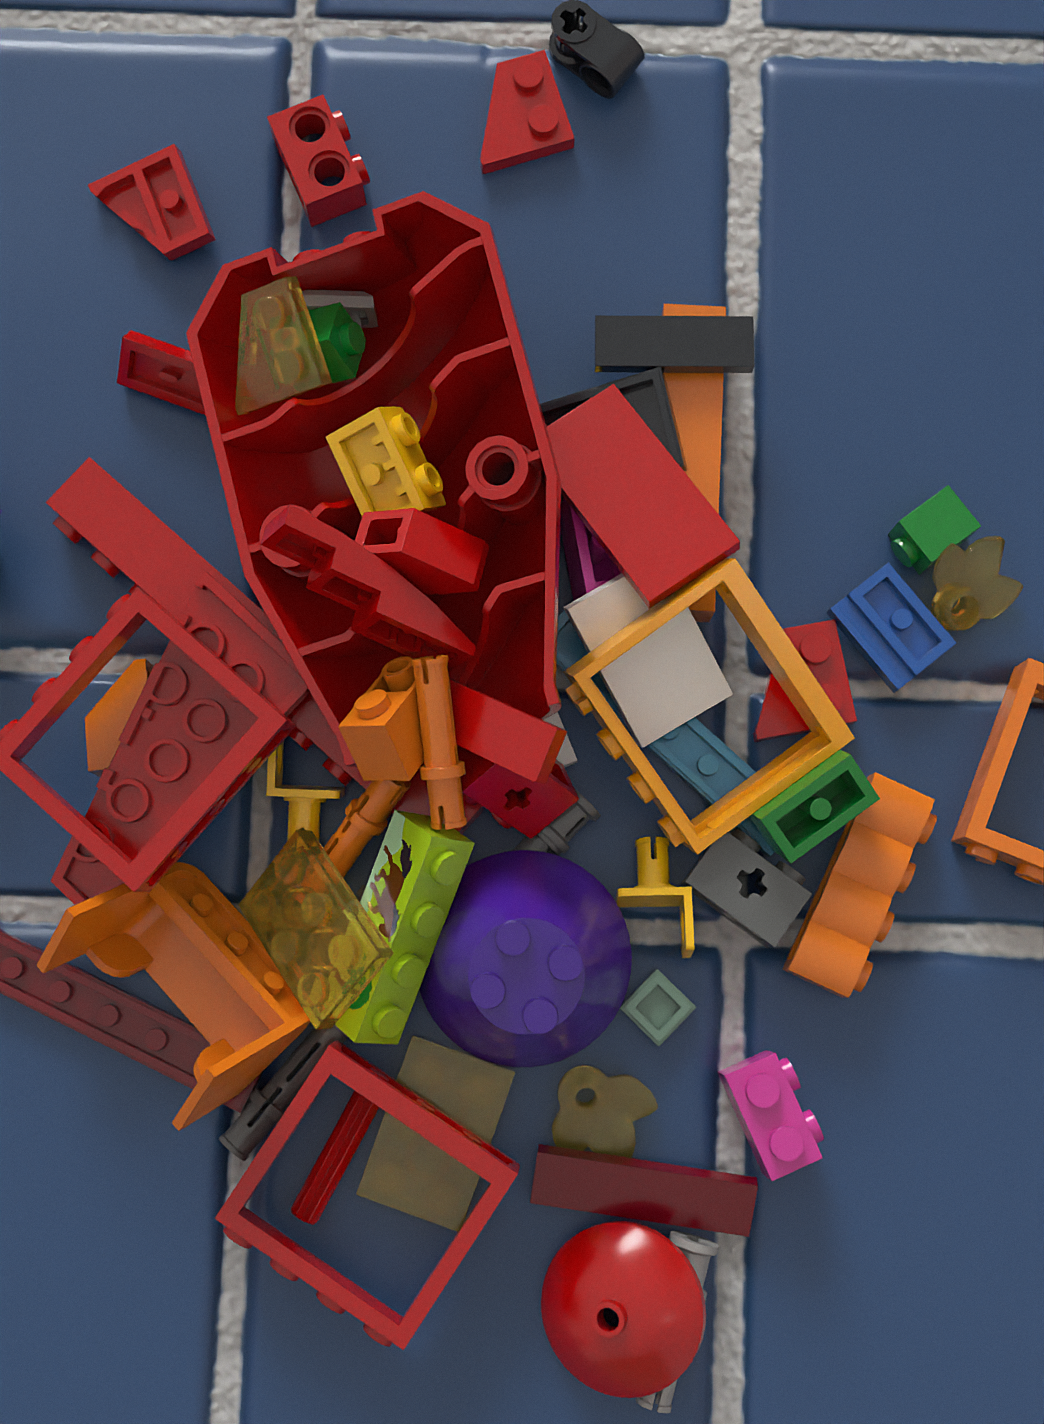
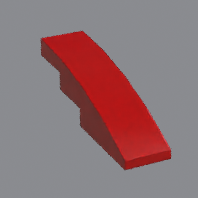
M291 504L266 525L260 545L311 568L306 588L355 610L350 630L414 659L425 656L436 658L438 655H447L449 662H447L448 671L474 656L476 646L433 601L392 566L344 533Z

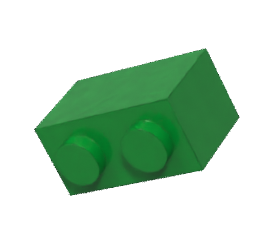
M838 750L749 817L771 849L791 864L877 802L880 797L851 754Z

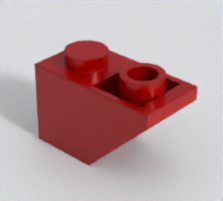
M415 508L364 512L355 538V542L392 566L424 595L478 592L489 551L486 541Z

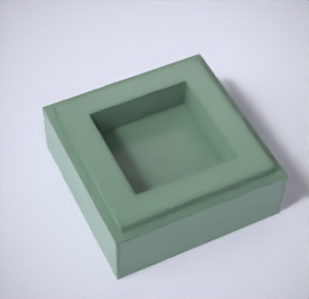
M655 969L620 1007L657 1046H660L696 1008L658 969Z

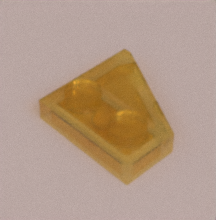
M297 276L284 277L241 295L235 405L238 416L257 411L332 383Z

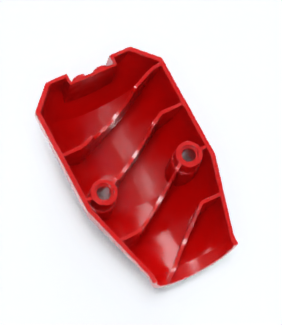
M424 191L373 209L372 212L377 227L376 231L355 232L346 236L341 244L324 250L311 249L297 254L292 262H288L275 249L270 247L222 265L186 332L244 576L340 743L345 766L357 767L338 726L353 709L356 700L365 694L379 677L383 667L388 662L407 655L350 630L355 610L307 589L306 584L311 568L260 544L266 525L290 504L337 529L355 541L362 516L326 436L377 407H401L404 412L413 418L420 432V441L418 443L427 462L436 468L442 479L443 490L441 493L446 505L437 510L424 513L486 541L489 547L478 592L426 595L476 646L472 658L448 671L449 678L542 720L557 713L562 707L556 685L561 518L560 475L494 232L488 222ZM304 290L364 291L373 296L379 327L362 329L366 343L355 378L302 391L274 354L286 316L300 313L294 307V295Z

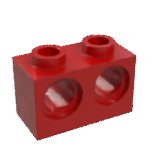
M324 94L267 116L274 143L311 227L367 205L363 187L370 183L367 169L359 153L353 156L350 155L345 142L351 140V136L345 119L340 110L331 112ZM317 133L323 135L314 142L303 141V138L309 134ZM336 176L342 178V181L334 186H324L321 184L328 177Z

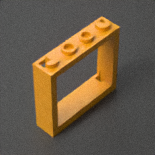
M726 558L654 605L563 671L572 684L565 689L572 703L583 716L591 711L602 727V730L596 733L602 746L615 761L621 756L633 772L626 778L632 789L645 804L653 800L664 816L657 823L665 836L675 847L683 843V845L697 855L855 739L736 558ZM715 588L811 732L690 821L591 677Z

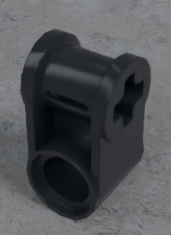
M568 0L555 8L551 20L552 34L549 39V51L552 58L583 80L590 89L601 97L613 98L645 59L641 45L629 33L614 26L591 9L588 4L580 0ZM581 16L583 17L582 25L580 24Z

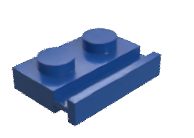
M889 562L827 611L829 617L832 620L835 619L839 629L893 693L956 644V641Z

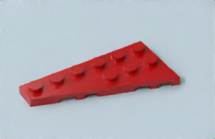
M201 567L193 584L196 587L184 612L180 611L176 620L287 717L305 699L310 691L286 648L268 628ZM170 640L159 663H155L118 739L120 744L109 767L104 768L96 785L98 790L85 818L133 861L255 723L258 717ZM73 836L50 880L74 905L124 884Z

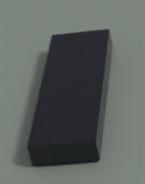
M595 315V372L641 373L661 367L664 373H752L754 369L753 316Z

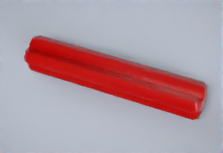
M356 1091L353 1092L291 1207V1213L305 1223L314 1225L320 1219L379 1109L377 1105Z

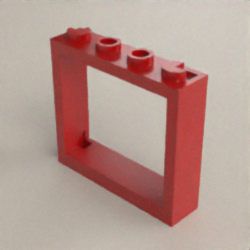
M137 588L132 595H123L111 606L106 615L107 623L94 637L92 635L87 636L75 646L69 655L71 663L57 678L52 677L46 680L35 691L31 699L34 704L20 720L14 719L0 730V771L133 892H150L297 725L153 598ZM148 620L256 715L258 719L132 861L28 767L22 759L140 626Z
M336 1040L327 1047L214 1219L225 1226L223 1232L234 1243L247 1249L254 1246L271 1258L269 1264L277 1273L291 1281H298L300 1278L318 1290L316 1297L327 1308L339 1314H344L345 1311H348L365 1323L363 1330L373 1340L387 1347H390L393 1343L404 1350L517 1177L520 1164L339 1040ZM331 1075L490 1183L404 1316L395 1312L245 1207Z

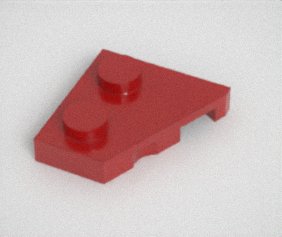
M545 49L497 63L480 157L482 174L574 148L575 138Z
M175 144L88 184L92 194L170 261L216 240L183 154Z
M835 619L784 628V632L846 725L856 723L855 708ZM771 672L765 688V697L758 723L755 725L753 733L754 742L811 732Z

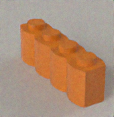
M876 772L869 775L867 779L880 799L846 824L782 969L841 998H849L853 990L861 992L865 987L873 968V963L867 960L870 948L874 940L880 943L883 942L894 920L895 914L888 911L892 897L896 891L904 893L910 884L916 869V864L910 862L913 849L917 842L923 845L927 842L937 821V815L930 813L935 799Z

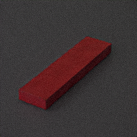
M538 1144L530 1203L749 1237L758 1182L757 1177Z

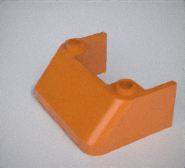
M176 862L150 892H133L124 883L67 908L36 965L42 973H46L86 954L98 969L113 977H129L145 970L210 1043V1046L200 1053L194 1063V1076L198 1083L172 1121V1124L178 1131L241 1093L307 1028L316 1015L318 1007L312 991L210 879L195 866L183 862Z

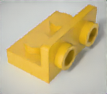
M377 407L326 436L361 516H363L364 512L409 508L428 512L446 505L441 493L443 490L442 479L436 468L427 462L418 443L420 441V432L415 421L401 407Z

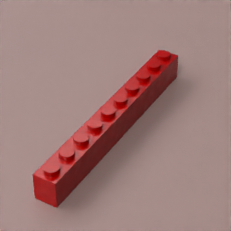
M88 457L45 502L58 515L52 522L55 527L74 544H77L82 538L96 549L90 558L113 579L121 571L134 583L128 590L131 595L138 588L153 598L177 619L180 611L184 612L196 587L193 584L202 567L280 640L269 618L262 609L92 458ZM310 692L287 716L297 725L288 736L305 751L312 744L320 749L328 757L322 766L344 786L353 779L366 790L372 781H364L358 767L345 766L340 743ZM420 769L411 778L410 788L396 803L386 819L393 815L394 810L431 816L427 780L420 778ZM463 799L467 824L454 829L463 834L483 812L481 804L477 803L473 806Z

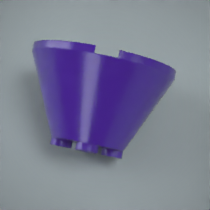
M510 850L487 856L467 865L419 988L421 997L428 1012L442 1032L455 1044L475 1057L490 1063L509 1067H537L559 1062L573 1056L595 1041L606 1030L622 1005L628 989L632 967V950L627 925L620 908L605 886L594 875L569 859L536 850Z

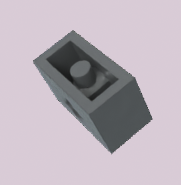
M735 829L732 834L727 832L705 849L680 885L692 887V894L764 947L772 948L777 945L812 893L802 887L806 879L798 871L782 861H778L776 866L772 865L757 854L762 847L744 832ZM754 873L758 877L754 885L760 892L759 894L752 893L743 897L739 893L742 883L736 878L738 875L744 877Z

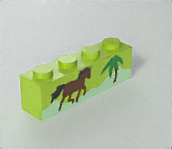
M394 810L320 1012L354 1043L398 1045L475 844L455 829L445 830V824H442V829L440 830L432 829L430 827L431 816Z

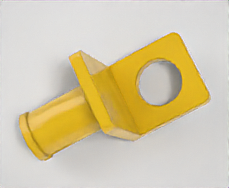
M283 740L268 757L266 796L283 797L284 801H289L286 849L299 850V848H302L304 828V851L320 850L321 802H326V798H342L345 795V787L282 785Z
M650 837L636 839L638 886L617 889L616 903L618 907L679 906L682 958H691L694 952L692 887H675L670 884L668 852L670 844L668 838H655L654 859L651 858Z

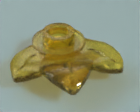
M988 536L978 539L969 545L966 551L951 543L940 554L933 570V581L937 592L931 603V613L945 629L952 631L966 630L973 627L980 618H995L1004 612L1019 596L1023 589V584L1013 578L998 574L1003 556L1004 538Z
M583 1065L572 1068L564 1074L558 1084L557 1096L561 1108L552 1122L553 1140L557 1147L584 1151L589 1146L595 1153L632 1158L636 1145L635 1128L632 1122L655 1112L658 1109V1104L649 1088L631 1075L623 1074L607 1077L604 1072L593 1066ZM583 1088H590L595 1091L593 1099L588 1102H580L575 1097L578 1091Z

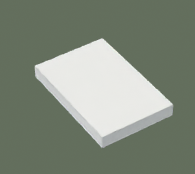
M622 573L563 607L588 653L649 610L648 606ZM688 607L598 672L635 742L641 748L733 695Z

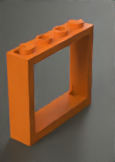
M1028 658L1013 669L951 841L965 846L964 853L976 857V861L995 865L998 859L1015 866L1014 874L1016 876L1044 885L1043 850L986 828L1032 697L1044 700V663Z

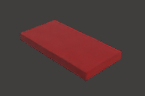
M614 384L547 426L561 479L562 496L649 609L740 549V540Z

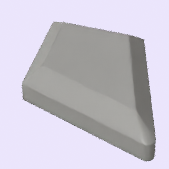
M304 290L294 295V307L299 312L341 302L352 320L357 322L362 329L379 327L373 296L364 291Z

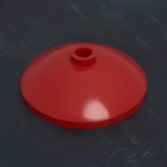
M611 1221L591 1226L573 1236L559 1249L552 1259L544 1278L541 1294V1313L547 1338L563 1366L586 1386L615 1397H643L659 1392L671 1385L688 1369L695 1359L705 1331L706 1305L704 1293L696 1271L688 1258L671 1240L658 1231L627 1221ZM605 1308H610L617 1313L619 1318L617 1327L611 1326L605 1321L603 1315Z

